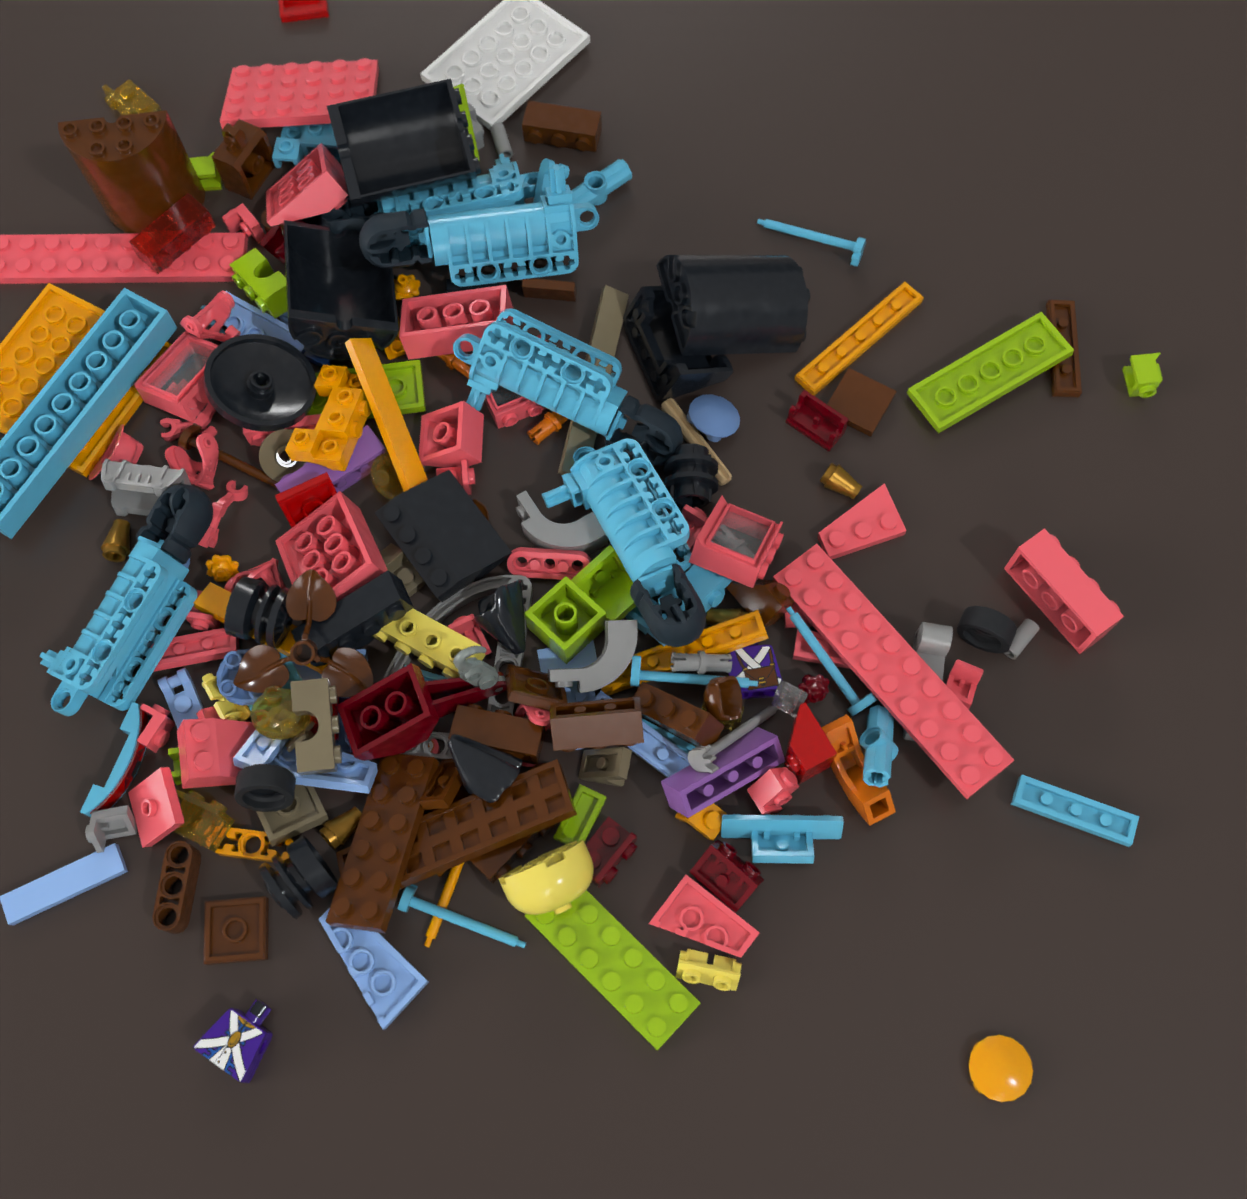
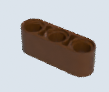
M175 841L166 849L153 910L152 921L158 929L171 934H179L188 927L201 864L199 850L184 841ZM188 850L187 860L179 864V855L183 851ZM181 880L182 889L179 893L173 895V885ZM175 911V922L170 926H167V916L169 915V913Z

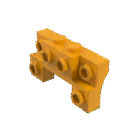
M323 365L314 387L319 396L328 397V400L315 429L294 428L285 451L292 461L310 462L331 470L345 471L357 441L362 436L364 424L367 417L371 414V408L357 374H351L347 366Z

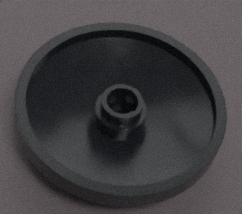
M261 334L237 336L226 340L216 347L206 362L204 389L209 402L221 416L240 427L254 431H277L291 427L308 414L315 400L317 391L314 387L316 375L312 365L297 348L281 339Z

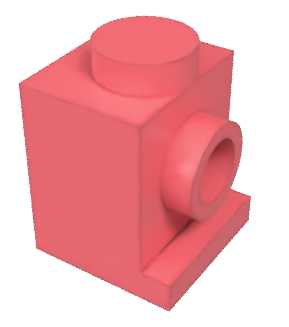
M787 767L771 768L753 783L747 791L761 814L764 815L780 812L783 809L781 806L792 799L791 794L799 788V785L797 784L796 776Z

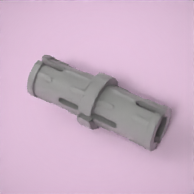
M698 651L697 654L672 652L670 664L673 665H671V671H696L697 674H704L705 672L730 673L732 661L729 660L732 659L731 654H706L705 651Z

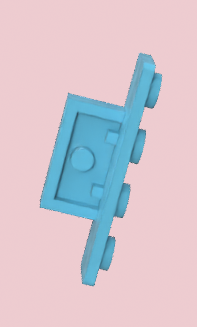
M722 815L721 837L751 838L752 863L813 864V839H841L844 821L842 816Z

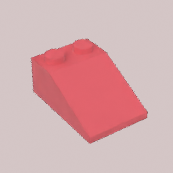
M219 718L183 720L177 730L182 789L236 785L237 774L242 769L234 766L233 757L260 723Z

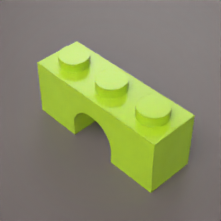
M256 248L229 264L234 272V275L231 277L236 285L244 290L251 301L255 300L263 313L268 311L276 319L287 312L286 277L279 270L274 273L268 260Z

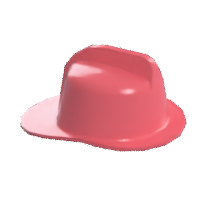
M124 424L120 425L112 442L90 472L89 480L94 479L101 472L105 459L114 462L127 460L130 463L137 464L143 451V444L123 432Z

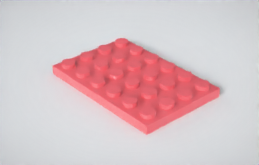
M362 58L358 61L336 60L326 63L313 61L308 64L290 62L285 65L263 64L255 67L240 65L232 68L220 117L221 127L223 129L227 123L234 126L238 119L259 128L331 124L327 106L376 95L379 73L378 60Z

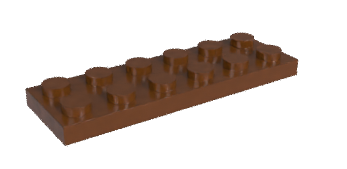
M403 754L381 757L377 767V775L368 794L325 920L330 926L386 933L424 813L419 800L439 765L435 757Z

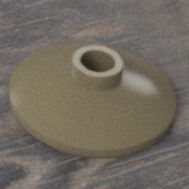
M282 429L270 433L263 440L259 449V462L262 470L269 478L276 482H279L283 476L297 471L306 463L292 461L290 458L287 461H283L280 457L281 453L285 451L294 431L292 429Z

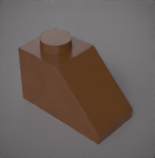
M757 579L753 588L732 581L726 587L747 613L759 610L764 627L776 624L787 612L786 609L790 606L792 607L795 603L790 597L789 589L775 580Z

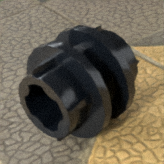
M699 444L677 446L675 453L664 462V473L667 475L664 479V485L679 508H683L685 504L692 508H702L711 503L712 495L718 491V480L715 477L718 473V462L711 457L709 450L705 446Z

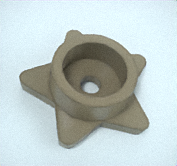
M313 721L305 727H301L285 745L289 753L295 749V742L307 741L315 736L310 731L315 725Z

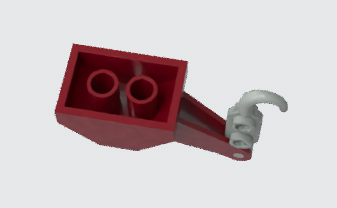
M471 646L461 650L454 656L453 664L458 669L459 678L425 681L420 667L412 663L337 705L354 758L366 761L401 754L429 739L439 718L455 712L457 705L466 706L467 704H474L485 698L505 692L507 688L504 673L497 672L496 668L482 660H478L476 657L468 658L473 654L486 653L487 651L483 646Z

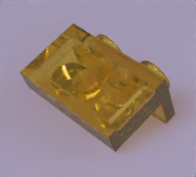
M130 79L114 91L106 84L102 86L106 94L104 100L112 110H119L121 115L162 111L161 107Z
M177 789L178 798L182 801L180 806L185 823L175 829L173 833L216 852L235 821L226 814L228 808L215 800H211L210 804L204 802L206 798L193 790H190L187 794Z

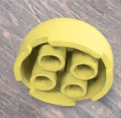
M582 839L548 851L524 864V867L519 865L498 879L508 901L520 912L539 915L554 910L556 915L572 907L571 902L588 889L593 878L594 867L590 853Z

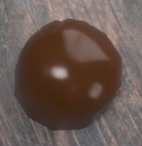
M734 676L715 677L706 685L703 703L707 712L718 721L736 720L740 717L742 693L739 682Z

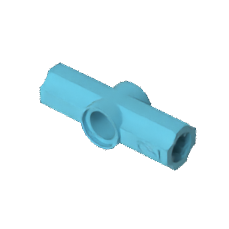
M618 159L600 172H589L585 176L584 182L571 190L572 203H591L594 206L603 204L609 193L632 179V172L628 164L623 159Z
M880 705L870 708L867 717V729L859 739L860 745L865 750L863 781L868 786H876L878 788L888 785L889 778L891 777V763L899 751L898 746L893 742L894 717L885 707Z

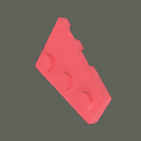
M687 874L649 922L650 925L740 958L760 933Z

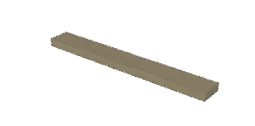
M605 285L601 291L589 345L615 357L623 316L629 297L628 294ZM586 353L585 361L591 363V357ZM597 358V362L594 365L598 366L601 360ZM608 364L607 367H603L608 374H611L612 365ZM570 420L558 474L571 473L570 469L574 465L573 455L575 451L585 446L593 448L597 432Z

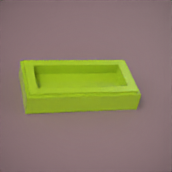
M580 784L572 799L577 815L561 821L553 837L554 840L563 844L576 840L578 842L582 839L586 842L607 797Z

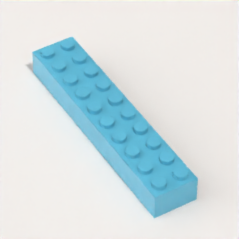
M124 288L1 439L0 533L10 539L14 537L178 328L166 309Z

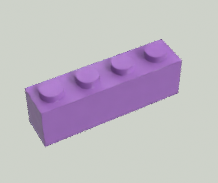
M366 425L363 427L362 436L357 441L345 471L331 470L319 464L306 462L297 471L283 476L275 486L279 493L327 472L337 493L339 491L343 492L390 461L384 445L371 428Z
M756 727L715 755L716 759L712 763L717 765L719 769L713 774L698 772L689 765L662 780L661 784L669 807L689 818L765 774L769 769L784 763L785 758L778 736Z

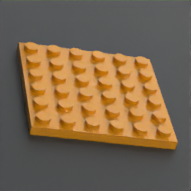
M50 283L47 284L0 344L1 433L6 434L103 315L104 310ZM166 342L139 378L172 345L171 343ZM134 384L69 465V469L87 478L112 442L120 425L124 424L125 426L143 402Z

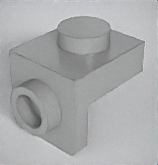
M125 805L93 811L90 823L85 829L86 838L89 843L93 844L96 852L100 853L105 850L106 840L137 834V825L129 806Z

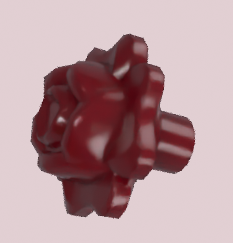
M810 674L805 675L802 678L803 683L798 685L799 693L797 697L799 700L806 702V704L822 701L829 693V679L824 678L822 674L814 677Z

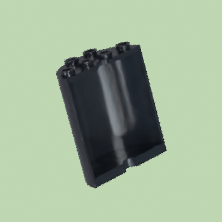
M451 78L327 106L353 207L476 179L477 174L481 173L478 157H475L474 153L475 147L472 135L469 134L467 128L466 113L459 110L458 105H462L459 88H453Z
M284 220L288 328L292 338L302 343L304 350L331 360H351L345 342L352 338H371L375 349L379 348L382 351L387 348L399 332L393 268L375 266L365 258L359 245L360 232L345 230L341 234H334L330 231V227Z
M666 255L657 263L656 267L666 302L672 305L671 320L682 356L795 353L801 343L805 341L808 303L810 302L811 294L810 290L806 288L802 267L798 266L791 257L787 255Z

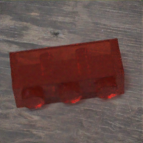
M187 193L131 239L129 243L136 255L153 271L159 274L184 252L190 250L203 236L209 234L216 225L209 210Z

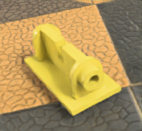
M208 673L202 677L203 682L201 685L210 700L218 699V702L213 706L220 719L245 722L252 713L247 705L240 706L231 703L221 695L217 686L216 676Z
M687 948V951H680L675 978L683 979L690 984L702 983L711 985L722 991L737 990L742 963L736 962L734 958L714 955L713 965L707 964L709 953Z

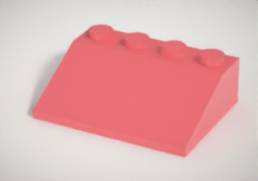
M322 143L266 191L267 223L270 226L284 224V220L296 221L328 213L333 208L339 209L346 203L348 190L342 165Z
M341 491L275 540L291 584L306 571L314 569L331 585L336 594L337 602L388 570L360 508Z

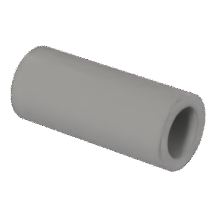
M496 123L490 128V132L498 157L499 154H504V157L512 158L513 152L505 127L502 123Z
M1025 619L1018 627L1009 650L1004 654L1015 660L1039 631V626L1034 621Z

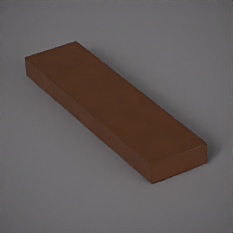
M1048 300L1046 304L1047 319L1074 349L1072 356L1050 368L1052 397L1079 398L1082 394L1075 301Z

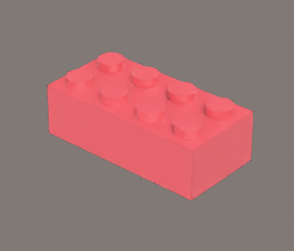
M500 285L402 299L399 338L408 360L454 354L453 344L463 334L469 333L482 338L487 326L496 321L502 311L508 308L513 309L507 286ZM509 316L507 319H504L507 323L513 325V317ZM461 341L460 347L463 352L473 351V346L470 342Z
M1045 528L1019 546L1004 568L1079 654L1103 638L1124 617L1118 605L1103 594L1098 583L1085 574L1080 568L1079 562L1074 557L1069 556L1061 547L1059 540L1054 535L1049 534Z

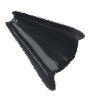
M514 581L500 586L493 594L479 600V614L474 619L481 628L511 653L520 655L525 652L526 646L524 605L521 581Z
M453 734L447 743L465 790L469 794H475L489 803L497 801L504 790L513 784L523 763L520 758L457 734Z

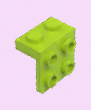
M610 545L571 579L575 585L606 612L607 621L622 620L636 607L630 595L633 582L614 548Z

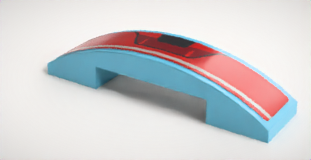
M132 702L120 727L129 736L105 787L93 784L80 813L90 818L93 811L112 808L120 800L134 780L142 763L146 747L137 742V739L149 723V718L140 709L141 706L138 703Z

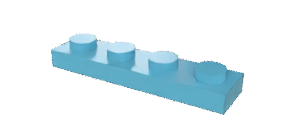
M1025 775L1019 776L1011 802L1013 806L1127 847L1133 844L1139 816Z

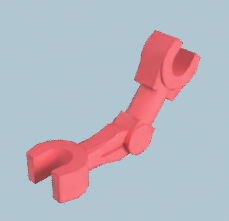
M208 401V405L198 414L193 422H182L180 419L164 418L160 420V424L164 428H172L167 433H161V437L165 441H174L180 438L182 432L194 423L202 427L199 431L202 433L207 429V425L211 422L216 410Z
M231 480L226 484V495L217 502L212 503L213 519L198 545L208 548V546L215 548L218 541V526L221 517L224 516L227 508L233 501H243L248 497V486L244 485L241 489L236 490V481Z

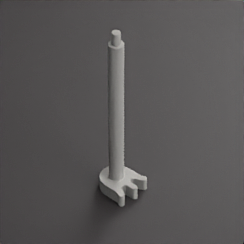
M778 704L768 706L712 745L693 748L687 756L689 764L698 772L713 774L719 769L717 765L712 763L716 759L715 755L775 715L780 706Z

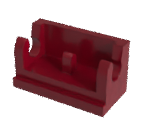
M803 390L797 404L791 406L785 423L830 452L845 433L849 419L806 390Z

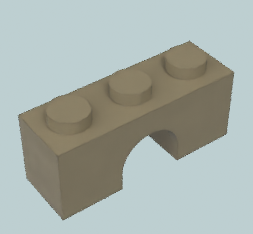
M328 678L291 681L293 713L296 716L312 715L317 718L319 723L318 731L313 738L307 741L295 742L297 773L302 776L338 772L337 764L342 763L341 745H335V734L340 733L338 715L333 716L332 704L337 703L336 685L331 686Z

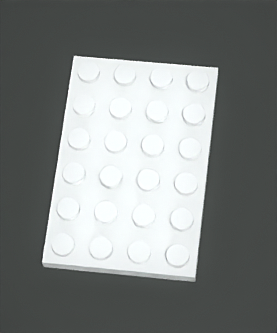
M503 0L422 71L420 75L422 81L426 84L450 78L453 87L464 84L467 102L476 109L477 121L490 130L494 124L503 123L590 43V35L540 0Z

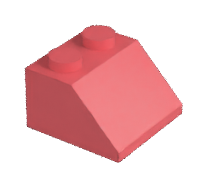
M461 401L422 415L419 458L422 465L443 468L462 466V459H467L469 466L481 463L484 414L465 401Z

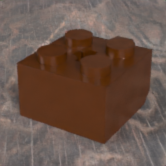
M238 119L234 126L227 123L222 129L224 140L215 149L212 159L225 188L252 200L275 167L272 159L273 150L265 132L257 126Z

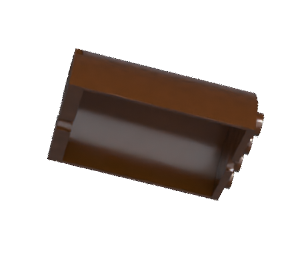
M167 110L120 115L114 123L106 122L104 117L58 122L61 139L110 221L114 226L123 230L125 234L177 233L185 228L184 224L193 216L197 217L204 203L205 190Z

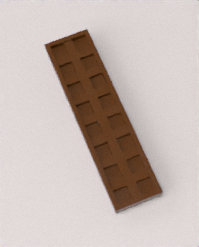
M558 759L518 775L513 784L505 789L499 799L493 803L486 802L473 794L452 803L449 808L437 809L423 815L400 889L576 816L577 812ZM350 847L336 852L340 876Z

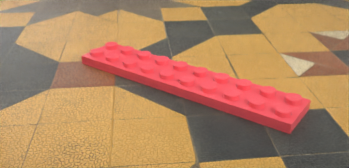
M245 232L0 235V284L234 282L231 277L234 275V272L229 264L247 253L248 237Z
M815 544L773 576V580L785 585L789 589L790 597L795 602L796 608L967 800L1014 762L1010 754L818 544Z

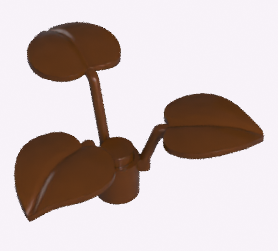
M310 569L300 575L290 587L286 597V609L289 616L297 621L306 619L302 639L291 647L290 656L280 659L278 650L268 645H257L249 649L240 662L234 679L235 686L254 693L274 692L282 688L289 680L290 673L284 663L293 661L298 665H307L313 660L329 664L322 671V678H328L331 686L336 685L338 697H352L374 684L371 667L359 651L350 647H341L335 651L332 660L328 657L317 655V646L309 639L312 620L324 621L328 619L335 611L337 599L331 585L316 570Z

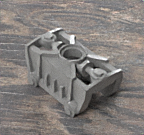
M105 459L102 464L101 481L106 490L112 491L111 504L117 516H127L128 514L148 516L158 498L169 487L180 484L191 485L189 477L183 468L177 470L169 469L168 465L155 467L152 465L133 464L127 460L114 462L109 459Z

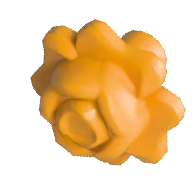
M400 274L398 279H394L397 301L419 295L418 289L421 283L419 280H415L414 275L406 276Z
M215 554L212 556V560L206 561L207 575L213 577L215 582H228L229 579L239 573L237 569L239 563L232 561L230 555L219 556Z

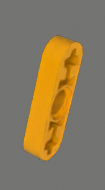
M218 827L211 832L208 839L210 849L221 856L272 863V857L275 854L280 857V853L268 849L269 844L266 832ZM226 834V837L230 840L238 841V847L233 844H224L222 849V846L217 841L218 839H223ZM252 837H258L261 841L260 849L255 853H248L245 848L246 842ZM290 838V839L284 841V842H285V845L288 846V845L291 844L294 840H293L292 838ZM282 842V843H279V844H277V845H275V846L280 847V846H282L283 842ZM287 851L283 852L280 858L288 863L291 860Z

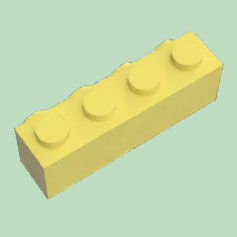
M411 609L404 617L390 622L382 627L377 634L372 635L383 643L386 640L394 643V648L404 655L408 656L410 653L419 657L417 660L430 669L436 666L443 670L442 674L448 679L460 677L458 669L453 664L454 656L465 648L481 646L415 609ZM476 653L468 658L476 657L478 660H483L485 653Z

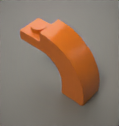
M846 714L821 727L837 752L831 768L846 796L861 817L871 826L894 814L896 811L890 790L886 786L881 788L868 786L863 781L864 754L858 741L853 720Z

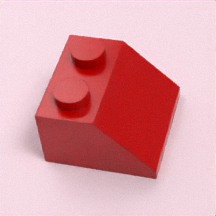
M806 702L800 705L794 719L784 757L785 763L783 764L784 767H787L796 776L799 784L830 768L837 755V752Z

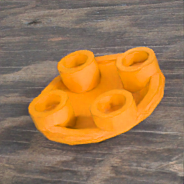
M995 1035L988 1036L973 1046L969 1060V1071L976 1091L984 1094L989 1099L999 1102L1014 1101L1025 1094L1032 1081L1033 1068L1031 1058L1021 1044L1013 1038Z

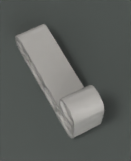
M922 622L916 631L913 649L943 681L945 656L951 647L953 627ZM903 729V739L914 741Z

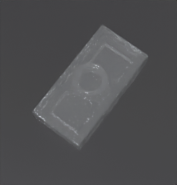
M781 680L771 706H776L779 710L795 718L800 705L806 701L808 694Z

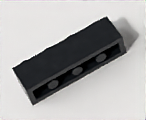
M387 570L339 600L334 613L324 621L312 620L309 639L316 644L318 649L317 655L328 657L332 660L337 649L341 647L354 648L364 638L377 634L385 625L404 617L414 606L402 580ZM306 622L291 630L295 643L302 639ZM313 660L310 664L319 667L327 663Z

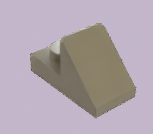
M390 543L380 552L388 571L402 580L409 597L426 584L399 547Z
M625 747L584 750L578 779L613 786H623L624 781L627 779L632 750Z

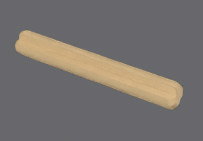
M673 398L664 401L661 404L662 411L678 422L685 441L688 444L705 446L709 450L711 457L718 462V473L715 475L718 484L723 486L731 481L732 474L696 427L687 421L686 414Z

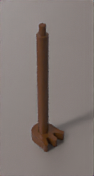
M195 423L187 427L180 435L178 446L185 450L197 448L196 439L202 427ZM218 449L219 460L277 489L275 484L278 482L269 478L263 471Z

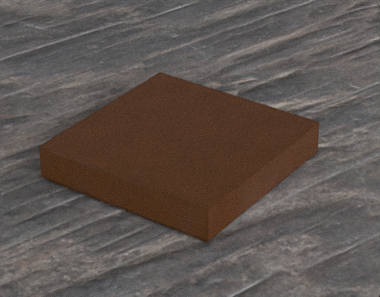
M848 368L827 405L849 419L848 426L871 437L895 397L896 390Z
M511 664L507 665L505 680L508 701L550 711V705L568 703L565 687H555V682L548 681V673Z
M268 897L205 901L203 964L213 965L268 960Z

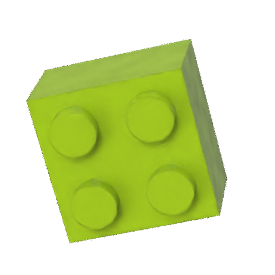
M567 576L524 613L527 628L566 664L605 629V621H607L606 612Z

